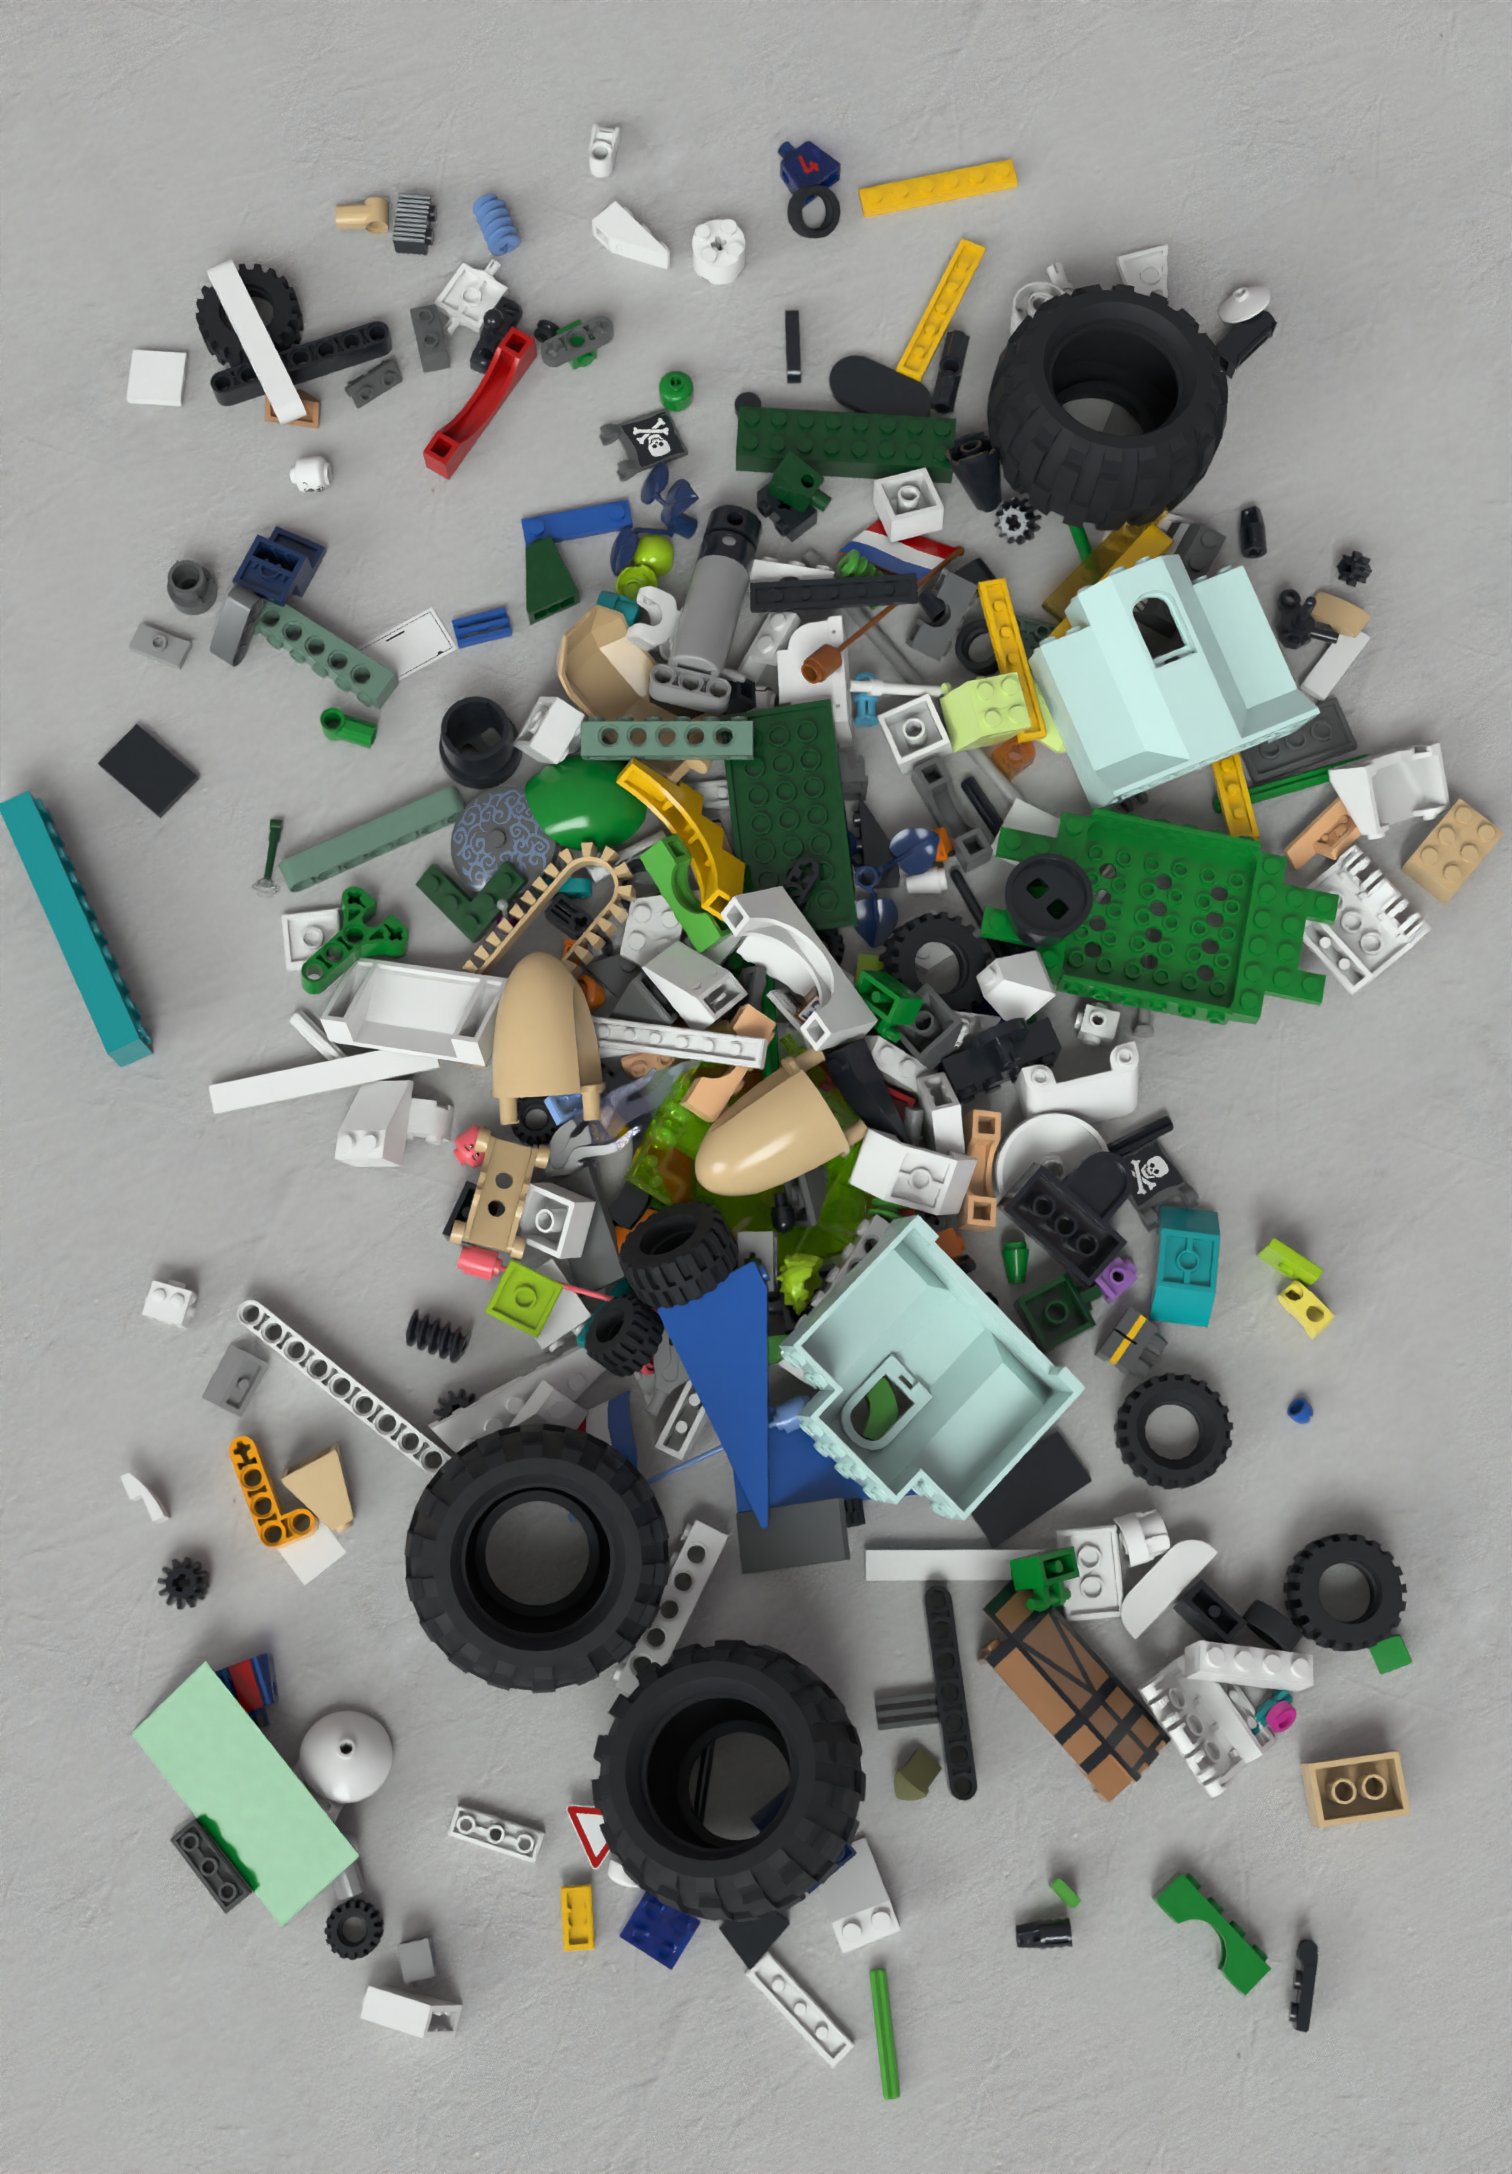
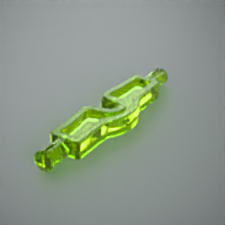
M790 1034L786 1035V1039L783 1037L780 1040L789 1053L788 1057L795 1058L807 1051L804 1046L799 1048ZM819 1064L805 1072L816 1088L822 1085L828 1078L826 1072ZM833 1089L825 1094H821L842 1131L857 1122L839 1090ZM863 1139L855 1143L854 1146H858L859 1142L861 1144L863 1142Z

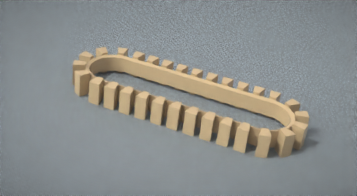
M593 842L581 843L584 857L576 860L573 853L566 848L558 855L567 866L559 872L551 862L544 870L545 874L554 881L548 886L539 876L532 884L538 892L542 893L538 900L529 890L520 898L527 906L531 907L528 912L525 913L517 904L508 912L514 919L519 921L517 925L513 927L505 917L498 924L497 927L507 934L506 938L502 941L493 931L487 937L486 941L496 948L495 951L490 954L482 945L476 950L474 955L485 963L479 968L469 959L462 968L467 973L488 975L569 877L579 868L596 865L605 868L612 874L615 885L614 894L608 905L561 959L573 976L577 978L583 970L572 961L578 956L587 966L594 958L590 951L584 949L587 943L590 942L599 952L606 942L596 935L598 930L602 928L607 936L611 938L617 931V928L613 923L607 921L608 918L613 914L622 925L629 916L623 908L619 907L621 898L635 903L636 890L632 885L622 886L621 884L622 881L634 878L630 867L624 861L613 869L612 867L620 859V856L616 851L605 846L601 859L596 857L598 849ZM471 1064L475 1068H487V1064L486 1066Z

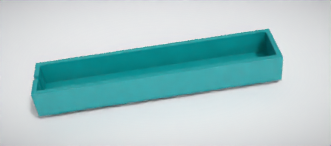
M30 791L0 803L1 815L107 1054L121 1068L153 1054L149 1044L153 1043L152 1037L148 1029L144 1028L141 1021L138 1020L142 1018V1015L136 1003H133L128 995L131 991L124 977L121 978L117 970L120 966L113 953H110L106 946L109 944V941L103 929H100L95 921L98 919L97 914L85 898L87 892L81 880H78L74 873L76 868L69 855H66L63 849L65 843L60 833L56 832L52 824L55 821L48 807L45 808L40 797L35 799Z

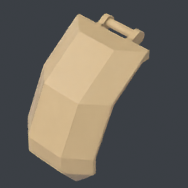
M597 604L593 605L562 637L556 664L558 676L566 694L587 718L604 717L605 721H617V717H632L634 721H645L646 717H661L662 721H674V717L678 716L650 702L648 692L649 677L652 668L658 665V663L648 651L627 641L626 633L629 626L624 614ZM704 713L691 721H702V717H719L723 715ZM698 731L690 734L688 741L692 744H699L703 741L704 734ZM608 732L604 738L611 745L617 741L618 734L616 732ZM636 732L632 737V742L637 745L644 743L647 734ZM665 732L660 737V742L663 744H671L675 740L673 732ZM721 733L717 737V741L722 744ZM713 760L638 761L674 784H677L689 769L705 774L711 768Z

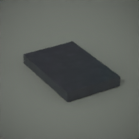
M138 724L98 762V765L160 819L199 780L195 773Z

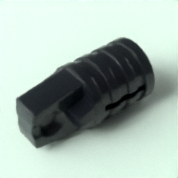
M1257 506L1242 510L1240 524L1242 555L1249 559L1262 557L1267 553L1265 525L1261 510Z
M1069 1918L1038 1920L1015 1926L1018 1948L1051 1949L1055 1947H1072V1932Z

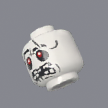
M322 456L299 457L296 460L295 467L290 469L291 481L293 484L296 483L298 489L303 493L323 492L327 489L328 485L332 484L331 465L329 462L326 463Z

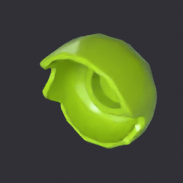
M646 534L640 537L638 548L633 556L634 566L637 567L644 564L655 572L657 578L663 577L673 568V545L666 536L659 534Z
M644 564L637 567L628 566L616 578L615 592L637 602L636 599L640 588L646 586L658 587L656 574Z

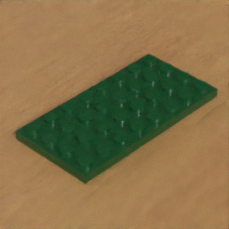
M826 699L719 716L720 721H731V717L743 716L747 717L748 721H753L754 760H724L736 858L745 863L742 894L782 886L795 864L800 859L809 857L816 860L822 867V877L800 911L812 929L818 932L859 926L832 700ZM727 731L721 732L722 744L731 742L733 735ZM813 864L810 867H803L802 871L805 873V876L801 881L797 878L794 880V882L800 884L805 889L807 884L803 883V880L807 875L811 877L814 875L815 872L812 870ZM791 888L787 891V894L794 903L800 899L798 888Z

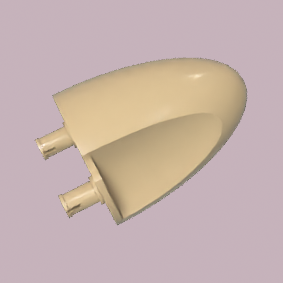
M534 952L521 959L511 972L500 997L493 1040V1090H491V1097L499 1098L501 1125L519 1123L517 1098L576 1093L582 1094L583 1121L602 1119L600 1093L606 1089V1082L602 1080L599 1049L588 1004L578 981L560 959L547 952Z
M811 1047L795 1058L787 1056L782 1059V1067L739 1098L712 1124L699 1146L695 1159L696 1178L706 1190L726 1196H743L759 1193L792 1180L837 1155L841 1157L849 1155V1147L865 1137L867 1127L861 1119L842 1131L826 1101L805 1073L826 1060L821 1050L815 1051Z

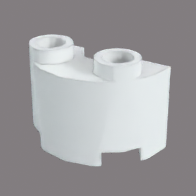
M412 1098L406 1142H413L414 1137H424L425 1143L441 1145L442 1141L450 1142L454 1107L451 1105H436L437 1101Z

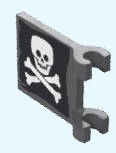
M666 408L620 424H605L600 427L602 434H599V438L603 446L619 439L629 459L617 464L619 470L616 473L621 482L629 480L641 471L656 467L659 461L667 463L688 455V451Z
M1157 1139L1122 1157L1130 1166L1133 1174V1187L1128 1200L1138 1213L1143 1226L1148 1232L1158 1227L1156 1221L1159 1218L1153 1211V1208L1179 1195L1187 1210L1198 1205L1197 1199H1199L1197 1192L1186 1182Z

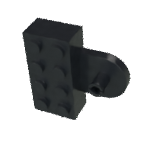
M1048 1017L1027 1025L1025 1018H1015L983 1031L971 1040L967 1050L942 1059L938 1073H945L960 1105L974 1100L975 1094L985 1091V1094L993 1093L1001 1088L1000 1084L1010 1080L1014 1084L1022 1068L1044 1065L1051 1069L1054 1067L1053 1063L1058 1059L1062 1046Z
M1096 1151L1086 1155L1062 1182L1042 1164L1033 1162L999 1201L997 1208L1079 1282L1090 1287L1128 1243L1107 1222L1129 1197L1133 1187V1174L1130 1166L1121 1156L1108 1151Z

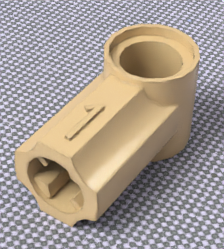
M372 197L363 204H336L335 217L337 229H366L373 234H383L389 228V203L383 198Z

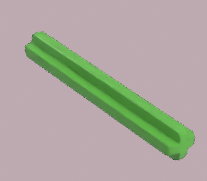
M875 1968L870 1970L869 1975L884 2098L892 2100L900 2097L887 1974L884 1968Z

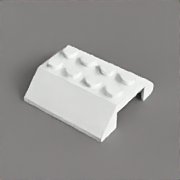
M1356 844L1343 853L1333 866L1306 887L1307 889L1339 895L1336 919L1333 925L1306 920L1303 942L1351 995H1354L1372 982L1433 929L1425 919L1412 930L1409 929L1422 917L1418 911L1411 914L1402 925L1395 917L1407 908L1409 902L1405 898L1392 910L1390 909L1402 894L1386 877L1373 888L1370 887L1383 875L1379 869L1372 872L1364 882L1356 876L1371 862L1366 856L1352 867L1364 854Z
M1185 1652L1169 1662L1137 1688L1145 1703L1160 1722L1163 1730L1178 1749L1179 1754L1184 1758L1196 1776L1198 1782L1202 1785L1208 1796L1212 1798L1221 1794L1234 1783L1230 1778L1245 1764L1265 1754L1277 1742L1266 1726L1263 1727L1260 1721L1258 1722L1260 1732L1254 1736L1251 1730L1257 1726L1256 1718L1254 1717L1257 1712L1239 1685L1185 1678Z

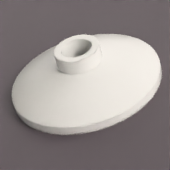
M1264 286L1237 289L1221 305L1219 309L1221 320L1227 323H1238L1256 316L1266 308L1271 300L1269 289Z

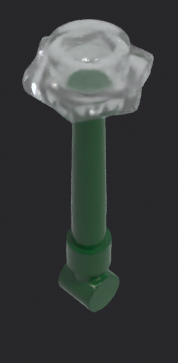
M270 820L271 831L268 838L269 846L264 878L257 880L252 885V888L256 890V894L260 897L271 898L276 892L280 891V886L271 877L277 845L280 842V831L283 830V820Z

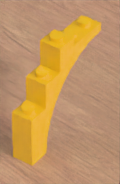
M633 757L617 776L616 783L632 793L652 810L673 835L678 833L692 856L690 862L697 876L701 892V908L724 921L720 915L734 896L743 893L745 863L722 849L724 829L701 815L704 798L702 794L681 781L678 785L674 784Z

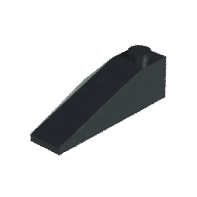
M862 1038L824 1054L826 1060L823 1063L832 1083L867 1128L893 1134L900 1142L913 1145L865 1039Z

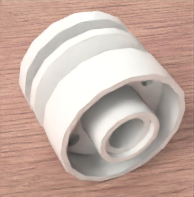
M1033 282L1018 290L1012 304L1010 337L1027 315L1033 318L1042 303L1056 295L1061 296L1065 292L1057 285L1049 282Z

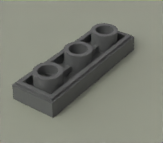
M194 1819L170 1839L225 1914L229 1913L252 1893L197 1819ZM208 1861H212L215 1865L213 1872H209L206 1868Z

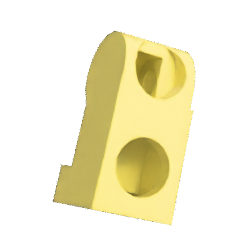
M1294 1280L1277 1295L1280 1304L1305 1328L1306 1334L1312 1340L1335 1317L1311 1291L1297 1280Z

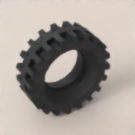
M245 263L239 264L238 273L250 297L264 299L272 305L273 318L265 328L277 352L293 348V343L299 345L301 342L299 331H304V325L301 318L303 317L293 287H289L288 281L284 276L278 278L276 271L272 268H269L266 273L263 272L261 264H254L253 269H247ZM204 285L201 289L204 298L197 299L196 306L199 313H195L200 333L209 353L212 356L216 355L218 362L223 366L226 362L230 364V367L250 362L237 334L226 327V312L213 285L210 288Z
M930 912L896 928L892 932L894 935L884 942L883 946L886 947V950L879 955L878 961L884 962L883 969L879 971L887 972L916 993L923 986L915 971V957L918 950L929 942L946 945L956 955L960 966V978L957 985L950 992L939 994V996L953 1011L971 1013L973 1011L972 1008L980 1005L984 1000L981 997L982 991L976 976L986 968V960L992 957L990 952L984 953L981 945L986 942L983 937L976 939L972 934L976 929L972 924L965 927L961 924L962 917L957 915L949 918L948 912H940L936 915Z
M1174 1372L1166 1373L1162 1376L1156 1375L1149 1378L1126 1396L1124 1403L1118 1409L1117 1423L1114 1424V1431L1117 1433L1115 1444L1116 1448H1119L1123 1458L1121 1460L1124 1465L1128 1464L1134 1476L1143 1478L1151 1486L1157 1485L1167 1490L1174 1488L1184 1489L1212 1476L1217 1472L1218 1467L1225 1462L1228 1448L1232 1446L1233 1440H1230V1431L1233 1430V1422L1228 1420L1227 1413L1230 1411L1227 1405L1223 1406L1219 1400L1221 1395L1217 1391H1211L1206 1386L1207 1382L1192 1379V1375L1189 1374L1174 1375ZM1177 1405L1187 1409L1194 1416L1199 1426V1439L1196 1448L1188 1456L1182 1459H1167L1159 1456L1150 1448L1146 1439L1145 1425L1149 1415L1158 1407Z

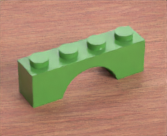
M678 833L660 839L639 856L645 865L646 871L653 878L661 895L666 899L674 912L675 918L682 925L691 944L698 953H703L716 947L733 934L726 922L701 908V902L692 893L687 878L692 856Z

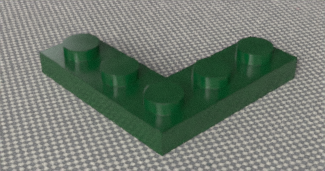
M505 861L477 896L472 899L438 864H432L415 885L472 943H477L502 914V911L497 907V902L500 899H505L509 905L529 880L510 861Z

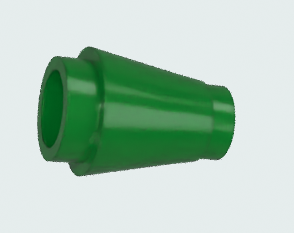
M1026 1241L1003 1243V1250L1000 1251L1008 1284L1026 1283L1025 1277L1029 1256Z

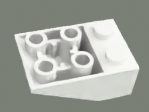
M678 940L642 967L683 1020L694 1030L704 1031L748 995L730 971Z

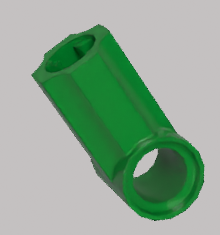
M333 707L327 708L320 715L322 730L327 739L331 741L343 740L369 749L374 744L378 729L377 724L345 715L341 710ZM331 721L340 722V725L336 728L327 726Z

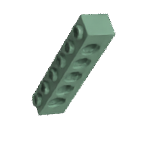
M263 599L264 604L253 633L254 635L258 636L260 633L267 638V642L274 648L287 650L290 652V657L296 662L309 664L318 676L331 678L340 690L346 693L348 691L353 692L364 705L368 707L373 705L379 710L382 708L399 685L396 673L287 604L282 607ZM273 619L279 620L275 625H268ZM296 633L302 634L301 637L296 640L290 639V637ZM316 648H324L323 652L319 654L312 653ZM339 662L347 663L343 668H335ZM362 676L370 677L369 680L364 683L357 682L358 679Z
M683 716L674 717V721H662L661 717H646L645 721H634L632 717H617V721H605L604 717H589L588 721H581V757L583 760H631L633 757L637 760H754L753 721H748V718L743 716L731 717V721H719V717L713 716L702 717V721H691L690 717ZM698 731L704 734V739L699 744H692L688 741L690 734ZM608 732H616L618 734V739L614 744L608 745L603 742L604 736ZM636 732H644L647 734V738L644 743L637 745L632 742L633 735ZM673 732L675 740L671 744L661 743L660 737L663 733ZM721 732H730L733 735L731 742L720 744L717 741V737Z

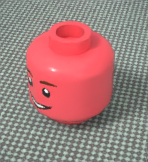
M478 1125L471 1126L454 1140L457 1149L453 1153L462 1165L468 1163L473 1168L482 1165L485 1153L474 1150L481 1128Z

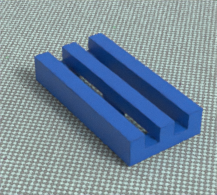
M505 607L452 620L459 649L512 636ZM500 626H504V627H505L504 629H500V630H496V631H492V632H488V633H483V634H479V635H475V636H471V637H467V638H463V639H462V637H461V636L468 635V634H472V633H476V632L480 633V632L488 631V629H492V628H496V627H500Z

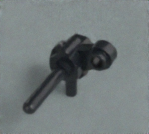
M1286 589L1281 592L1277 599V608L1281 611L1282 617L1276 626V630L1279 633L1278 638L1285 648L1297 650L1311 642V638L1334 644L1337 643L1339 633L1313 627L1315 620L1311 613L1317 603L1315 597L1310 596L1306 598L1303 606H1301V597L1298 592L1292 589ZM1286 597H1292L1294 602L1287 601Z

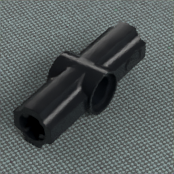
M954 330L947 332L931 401V408L937 413L947 414L954 411L970 336H967L963 331ZM951 370V371H953V372H955V373H954V374H949V373H946L945 371Z

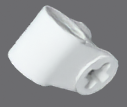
M598 123L593 124L589 146L590 171L594 176L606 177L612 173L616 153L620 145L621 127L616 126L613 129L600 127Z

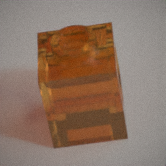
M1016 735L993 751L991 760L1010 781L1033 764L1036 756L1035 747L1031 741L1018 743ZM1015 752L1018 753L1022 758L1019 760H1013L1009 757L1008 754Z

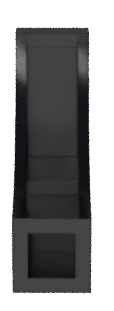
M747 678L744 683L727 680L731 685V695L728 709L722 715L747 712L756 707L755 682ZM649 694L651 703L678 717H690L692 720L706 713L653 699Z

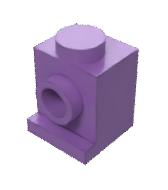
M1117 1257L1102 1271L1091 1286L1093 1287L1098 1284L1103 1293L1102 1298L1108 1304H1111L1138 1279L1135 1275L1137 1269L1128 1259L1125 1258L1122 1261ZM1118 1272L1122 1276V1281L1116 1282L1113 1279V1273Z

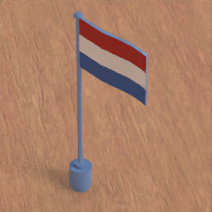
M628 1391L589 1409L588 1415L577 1430L589 1433L608 1443L624 1455L638 1470V1452L630 1418L631 1391ZM800 1394L775 1406L776 1413L772 1414L774 1420L769 1422V1429L777 1426L779 1430L785 1429L788 1434L801 1428L799 1426L801 1422L796 1415L812 1399L810 1394L805 1396ZM722 1445L717 1446L646 1481L650 1485L723 1451L724 1448ZM569 1513V1521L573 1523L577 1522L576 1518L571 1513Z

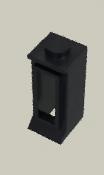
M1262 310L1256 316L1240 322L1215 346L1220 354V370L1222 372L1226 371V375L1230 379H1232L1235 369L1244 363L1269 337L1273 336L1278 322L1274 320L1269 312Z

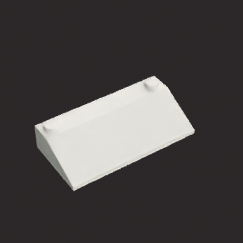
M361 957L345 973L320 1020L329 1042L486 1066L493 1052L498 1005L508 978Z

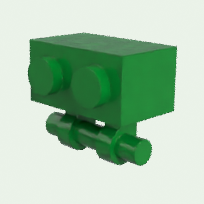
M862 970L855 986L859 995L878 1020L873 1026L877 1029L878 1035L884 1039H890L894 1043L898 1042L901 1038V1033L896 1030L895 1024L913 1025L924 1001L923 998L885 971Z
M1074 1546L1045 1550L1009 1560L1015 1591L1033 1589L1034 1594L1026 1601V1607L1030 1611L1036 1610L1040 1612L1048 1609L1050 1605L1056 1607L1064 1604L1066 1600L1071 1598V1592L1068 1588H1065L1064 1581L1080 1577Z

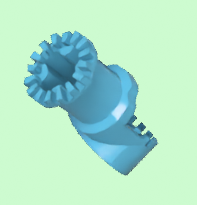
M866 671L857 674L854 680L876 679V676ZM853 692L857 716L854 718V725L873 727L879 724L876 717L878 696H869L867 692Z

